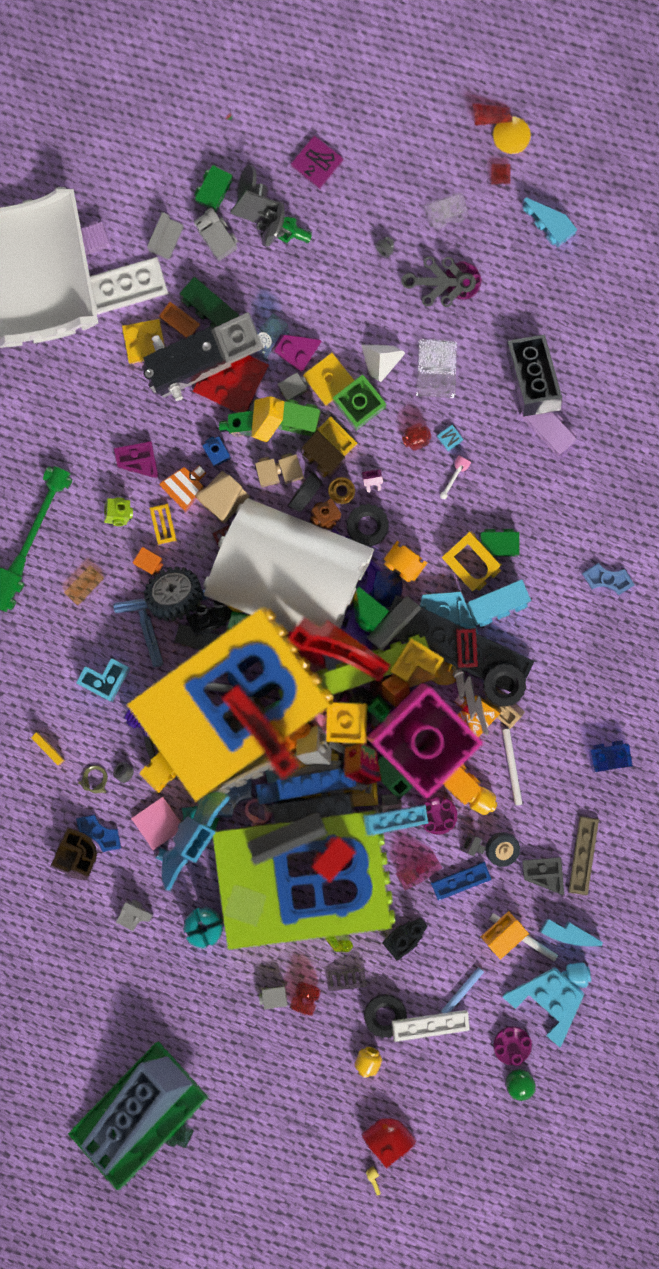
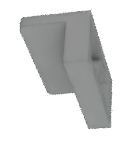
M162 212L148 243V251L170 259L184 228L183 224L171 220L169 215Z

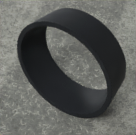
M312 472L293 496L288 506L301 512L320 488L323 481Z

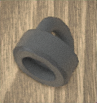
M385 237L375 244V248L381 256L389 258L394 252V241L391 237Z
M127 762L117 764L113 771V776L122 783L128 782L134 774L133 767Z

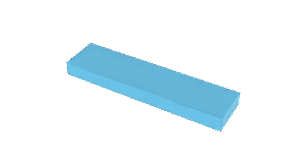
M425 804L364 816L367 835L428 824Z

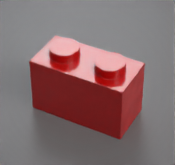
M339 835L336 839L332 837L325 845L327 847L326 851L323 854L319 852L312 860L314 862L312 868L328 882L334 879L356 853V850Z

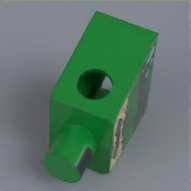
M254 411L228 414V420L219 421L220 432H229L234 437L250 436L252 434Z

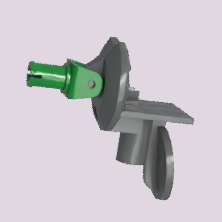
M247 165L240 175L237 187L238 201L230 211V214L256 223V229L261 230V243L264 247H269L277 238L285 243L295 238L308 244L311 240L312 232L297 227L296 218L285 217L284 203L267 198L268 187L264 184H256V169L252 165Z

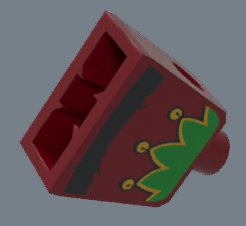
M354 743L353 746L347 747L345 749L344 776L363 785L381 781L375 749L366 746V743Z

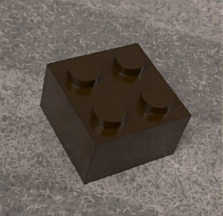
M316 432L301 448L302 459L309 465L313 463L316 466L317 473L323 478L327 476L330 479L345 463V456L319 432Z

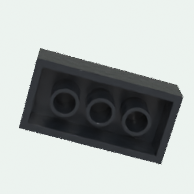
M545 334L507 341L506 354L523 417L560 411L562 394Z

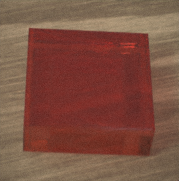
M491 164V184H510L511 164Z

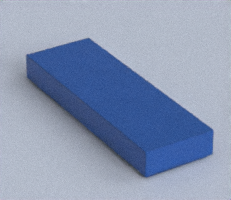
M485 862L433 881L431 885L439 901L492 879Z

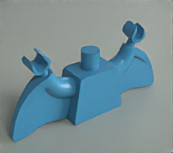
M214 792L211 794L207 793L198 799V808L194 818L186 817L184 821L179 823L178 831L173 837L175 843L173 849L170 851L162 848L158 849L159 853L155 858L162 861L164 889L171 890L180 870L187 863L188 859L196 863L215 834V831L209 827L217 813L228 802L229 795L222 792Z

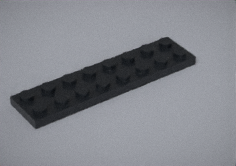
M395 595L385 618L404 598ZM420 607L421 610L405 625L395 638L407 643L409 642L408 638L419 634L420 638L425 637L429 650L444 658L443 661L458 667L456 629H464L465 627ZM461 633L462 663H465L464 633ZM468 633L469 661L473 663L472 633ZM476 633L478 667H464L460 669L484 680L486 673L493 666L506 663L517 667L524 674L525 679L527 678L535 662L534 660ZM502 675L497 678L495 685L512 692L514 681L511 677Z

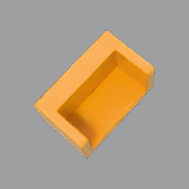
M508 911L480 937L501 960L529 933Z

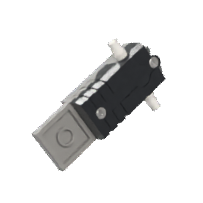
M247 312L218 327L213 328L209 326L204 331L196 332L195 335L192 334L187 339L184 338L167 347L163 345L159 335L152 337L155 352L143 357L145 363L142 366V370L144 371V377L150 382L148 384L149 388L154 393L162 397L172 394L175 400L179 401L183 399L181 389L231 367V363L263 349V345L252 317Z

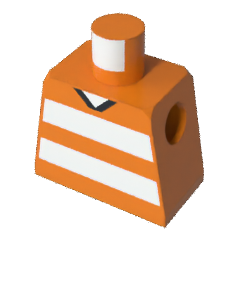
M199 465L191 473L183 467L159 485L187 512L197 498L195 495L204 489L199 480L207 473Z

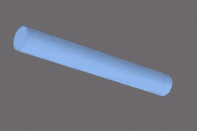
M478 967L441 1012H451L484 971Z

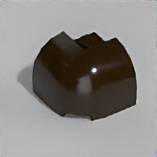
M67 827L50 867L66 873L71 878L87 880L98 853L95 844L91 840L92 838Z

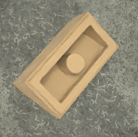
M495 687L500 694H504L500 689ZM488 697L485 699L502 711L497 718L509 729L525 713L516 703L509 706H499L490 701Z

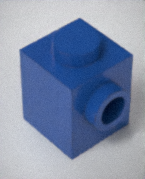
M213 436L204 441L203 449L214 468L231 459L219 436L217 438Z

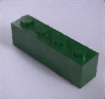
M193 277L179 293L182 298L180 300L182 304L187 308L191 306L195 309V314L201 320L206 319L209 321V326L213 328L240 316L196 277Z

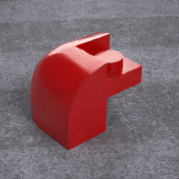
M382 1118L361 1134L367 1146L386 1169L400 1157L406 1155L416 1144V1139L405 1125L393 1118Z

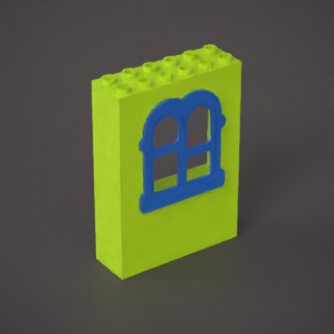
M377 810L321 818L328 833L327 835L255 866L251 860L252 856L247 842L293 822L271 823L215 831L213 841L228 950L391 929L392 924L396 920L394 910H390L393 897L392 891H388L387 884H390L389 871L385 872L384 866L388 863L387 854L382 851V845L385 844L384 833L367 835L364 816L376 814ZM339 835L356 850V853L353 855L352 866L348 870L340 871L333 880L349 879L353 881L358 888V895L350 903L327 906L324 904L322 883L327 880L320 874L290 877L287 854L317 850L323 854L327 849L325 846L332 837L336 839ZM313 884L316 906L314 908L295 910L292 903L291 887L294 885Z

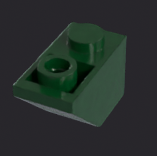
M381 754L378 757L381 782L400 800L413 786Z

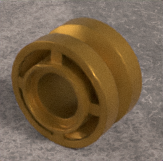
M339 477L330 483L328 493L335 503L346 504L353 499L355 486L349 479ZM340 485H344L347 488V493L344 496H339L336 493V489Z

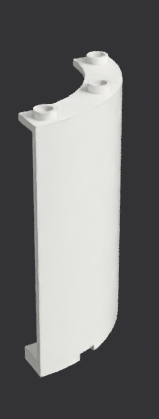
M58 187L50 194L39 199L25 200L22 204L1 207L0 348L22 346V342L33 340L34 343L54 340L75 334V330L78 328L86 330L98 324L74 189Z
M249 498L243 504L240 503L236 511L237 515L226 536H222L218 545L220 550L210 576L206 577L203 585L206 588L204 596L251 615L260 608H271L277 617L275 620L278 625L282 624L285 629L292 632L304 617L320 628L327 620L341 628L345 617L343 614L354 596L358 580H361L370 564L374 549Z

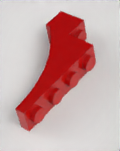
M304 617L288 638V641L302 651L309 650L341 660L368 674L378 682H380L391 664L328 620L320 628Z
M238 685L222 698L250 732L270 764L282 778L286 777L301 763L289 750L290 744Z

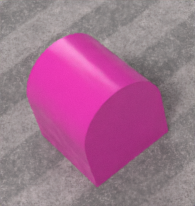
M420 683L382 723L378 724L366 736L367 740L427 799L483 744L429 686Z

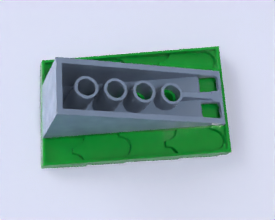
M156 1042L79 1121L68 1135L117 1191L126 1185L142 1166H145L209 1096L189 1076L183 1067L177 1063L160 1042Z

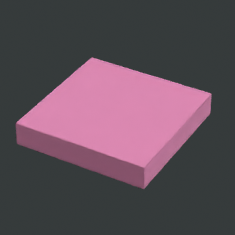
M164 796L131 818L152 850L172 838L178 831V825L181 822Z

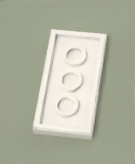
M158 257L90 276L97 315L168 294Z

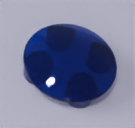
M385 569L377 571L371 597L383 607H390L395 595L401 597L403 582L398 572Z

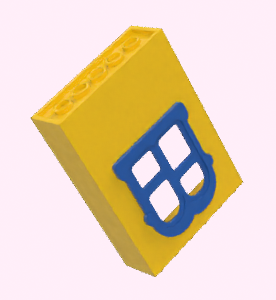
M260 608L127 704L195 801L264 753L246 728L237 734L231 731L222 718L223 713L229 710L230 707L226 703L215 707L203 691L207 684L225 671L231 672L247 696L267 682H276L282 686L284 690L283 700L264 715L284 738L334 703L332 700L334 696L330 690L323 688L320 684L322 682L320 676L316 672L313 673L309 668L311 666L310 662L305 656L301 657L298 653L300 649L288 641L286 636L288 634L287 630L282 624L278 625L275 620L277 617L271 608ZM249 655L259 656L265 664L264 673L253 683H248L237 668V663Z

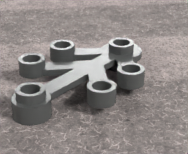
M429 256L424 259V266L430 268L438 278H421L407 273L401 280L402 285L408 289H412L416 285L437 286L429 295H425L422 299L423 305L427 307L432 306L434 300L448 286L457 287L448 296L442 297L441 304L444 307H450L453 304V300L459 294L472 291L476 285L475 277L470 273H462L451 257L444 258L442 264L445 268L450 269L456 278H449L438 267L435 259ZM428 259H432L433 264L431 266H428L426 264ZM448 259L452 261V264L449 267L445 265V262ZM408 278L413 279V283L411 285L407 284ZM465 279H469L470 284L468 286H464L463 281ZM430 297L431 303L427 305L425 299ZM445 298L450 299V303L448 305L444 304Z

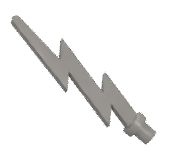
M453 665V676L457 682L459 698L462 700L466 693L470 719L472 720L477 712L483 733L488 735L481 698L478 696L475 702L471 677L469 676L465 682L464 671Z

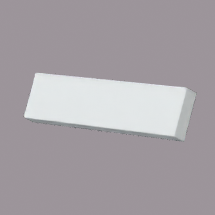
M467 1010L392 1021L393 1040L395 1042L469 1031Z

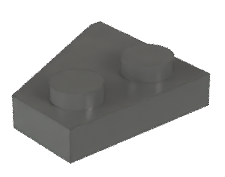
M561 857L522 860L524 880L565 895Z

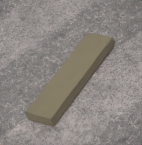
M579 816L568 893L588 896L599 819Z

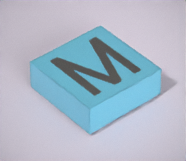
M453 425L437 435V438L448 452L463 441V438Z

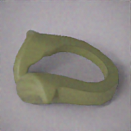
M90 766L85 770L83 778L78 784L84 790L95 794L106 793L107 772L100 766ZM94 769L100 770L103 774V781L94 789H90L88 781L89 772Z

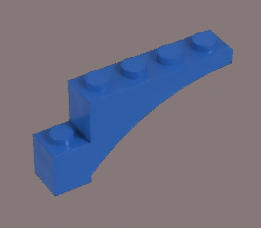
M344 769L281 779L272 783L256 785L254 788L257 805L259 806L356 787L357 783L344 776Z

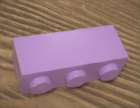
M522 412L520 413L523 420L558 457L577 440L575 432L570 427L566 428L562 424L563 420L557 413L548 412L523 417Z

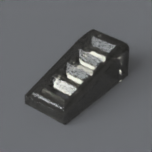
M364 966L326 972L328 991L367 987ZM356 972H359L360 983H356ZM348 973L352 975L353 984H349ZM340 974H344L345 985H341ZM332 975H336L337 986H333Z

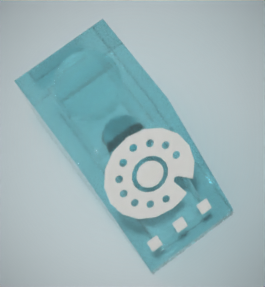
M274 313L261 326L258 332L263 349L257 351V353L265 359L271 354V349L280 335H287L290 331L288 324Z

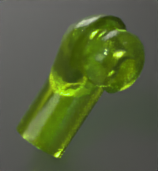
M335 936L324 938L335 952L347 953L353 948V943L350 940H337Z

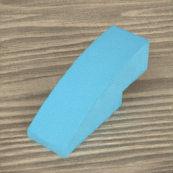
M547 918L539 931L552 939L572 945L601 946L603 944L602 941L568 921L563 928Z

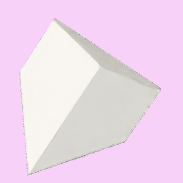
M362 345L368 373L372 378L380 382L405 354L403 350L394 346Z

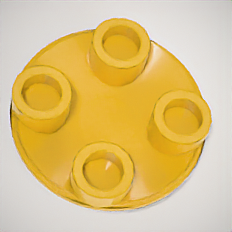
M511 116L501 119L493 131L495 146L508 154L521 153L528 146L531 138L529 126L518 117Z

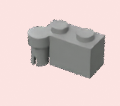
M212 207L206 210L204 215L193 221L197 231L218 262L237 250L236 243L238 241L233 233L229 234L227 232L225 221L222 217L218 218Z

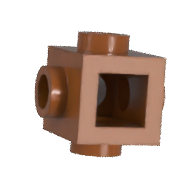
M332 498L324 503L321 501L315 504L310 517L313 525L326 530L333 528L341 519V512Z

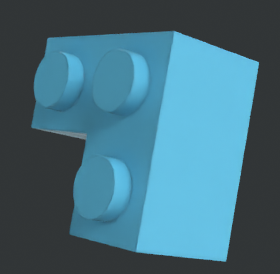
M111 658L103 675L85 666L76 683L113 702L130 668Z

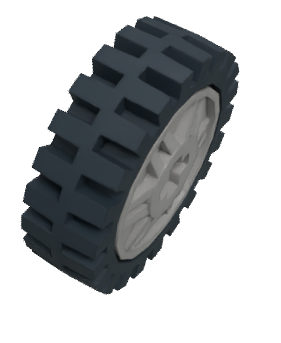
M169 567L167 572L163 569L160 571V575L154 574V579L150 578L149 584L145 586L144 597L152 615L154 617L157 616L159 620L163 618L164 621L168 622L171 619L174 622L177 617L179 620L184 619L183 615L189 617L191 615L190 611L194 613L196 607L201 605L200 601L203 599L201 584L196 574L190 569L187 571L184 567L181 570L180 567H175L174 570L172 567Z

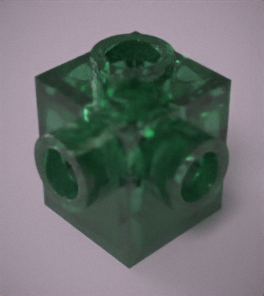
M185 1122L165 1144L171 1147L178 1145L187 1148L194 1130Z

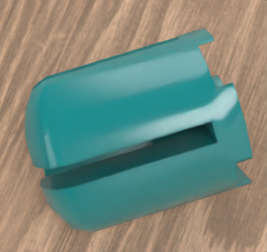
M206 906L192 911L186 918L183 926V932L187 933L186 940L188 943L201 949L207 948L208 945L216 944L224 929L223 918L220 913ZM202 923L205 925L210 924L206 932L201 931L199 928Z

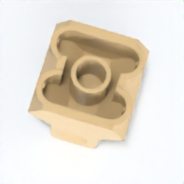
M223 471L206 488L195 495L196 499L223 524L237 511L239 504H243L250 497L240 484Z

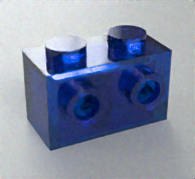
M623 740L614 741L612 746L607 747L604 746V743L593 745V749H589L592 772L633 766L629 743L624 744Z

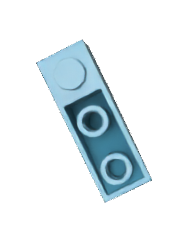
M527 197L524 199L523 210L528 216H533L536 220L534 221L535 225L539 230L545 231L547 234L546 238L551 245L555 244L558 248L576 234L577 228L565 214Z

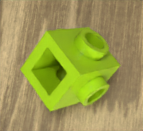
M122 497L107 498L104 505V523L113 524L114 526L127 525L129 519L133 517V507H130V500H125Z

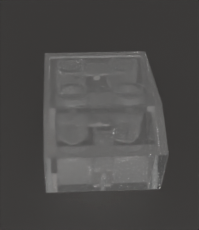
M419 339L416 396L454 398L457 341Z

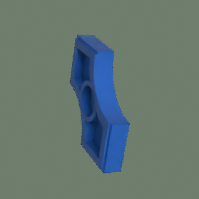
M96 814L76 818L78 831L95 840L102 852L122 848L118 829L111 830L102 826L97 820Z

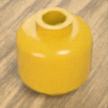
M480 787L481 790L469 801V807L482 815H487L497 807L496 795L494 792Z
M373 1047L361 1049L354 1063L356 1070L359 1071V1075L363 1077L376 1075L382 1063V1056Z

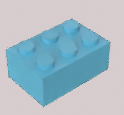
M520 580L474 599L466 605L475 626L479 624L480 627H483L493 622L492 618L497 617L500 620L509 616V611L515 609V612L526 609L531 599L523 580Z

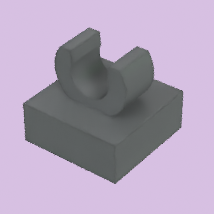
M468 833L461 851L474 857L476 852L484 854L486 847L480 845L481 838Z

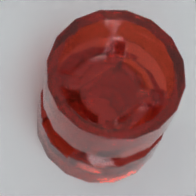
M298 981L295 990L297 996L293 997L289 1008L296 1012L313 1016L316 1008L314 1002L319 999L322 989Z

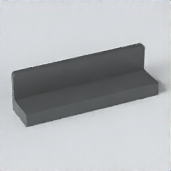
M316 812L247 842V846L255 866L328 833L320 814Z

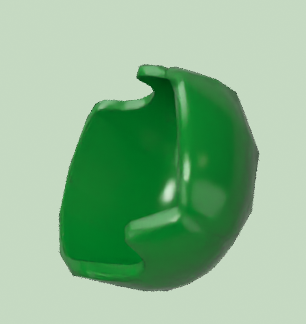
M517 1069L507 1075L505 1087L513 1099L524 1101L534 1095L536 1083L528 1071Z

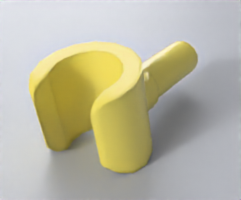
M372 1166L366 1171V1175L372 1183L376 1195H380L381 1192L375 1180L379 1173Z

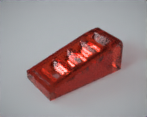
M472 104V116L476 126L512 122L509 107Z

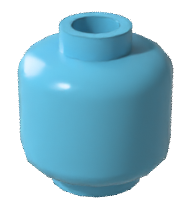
M583 962L568 964L566 971L562 972L578 988H586L588 982H591L589 966L586 967Z

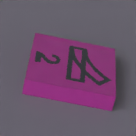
M313 136L290 166L317 188L321 189L344 159L316 136Z

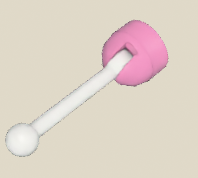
M459 455L457 456L454 463L456 471L444 492L440 493L442 499L447 498V493L460 471H465L469 468L470 461Z

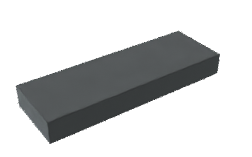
M406 596L367 639L382 651L421 610L420 606Z

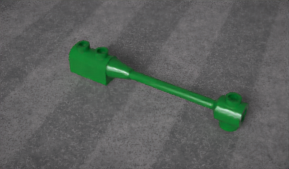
M47 467L43 480L46 481L49 490L21 551L15 557L8 570L0 567V610L7 612L8 609L11 611L14 609L17 600L13 598L16 592L21 593L25 583L22 582V574L26 556L55 493L63 491L64 488L69 489L72 484L71 473L59 467Z

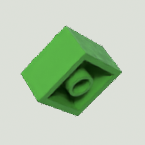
M363 374L333 397V403L356 431L383 411L387 405Z
M288 399L287 402L284 401L283 420L278 429L312 437L317 432L320 409H317V406L313 404L303 406L298 405L299 402Z

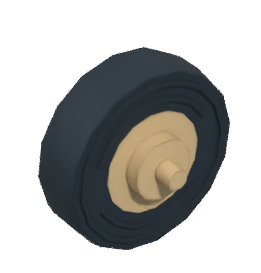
M499 832L488 840L485 852L492 864L506 867L517 860L520 854V845L512 834Z

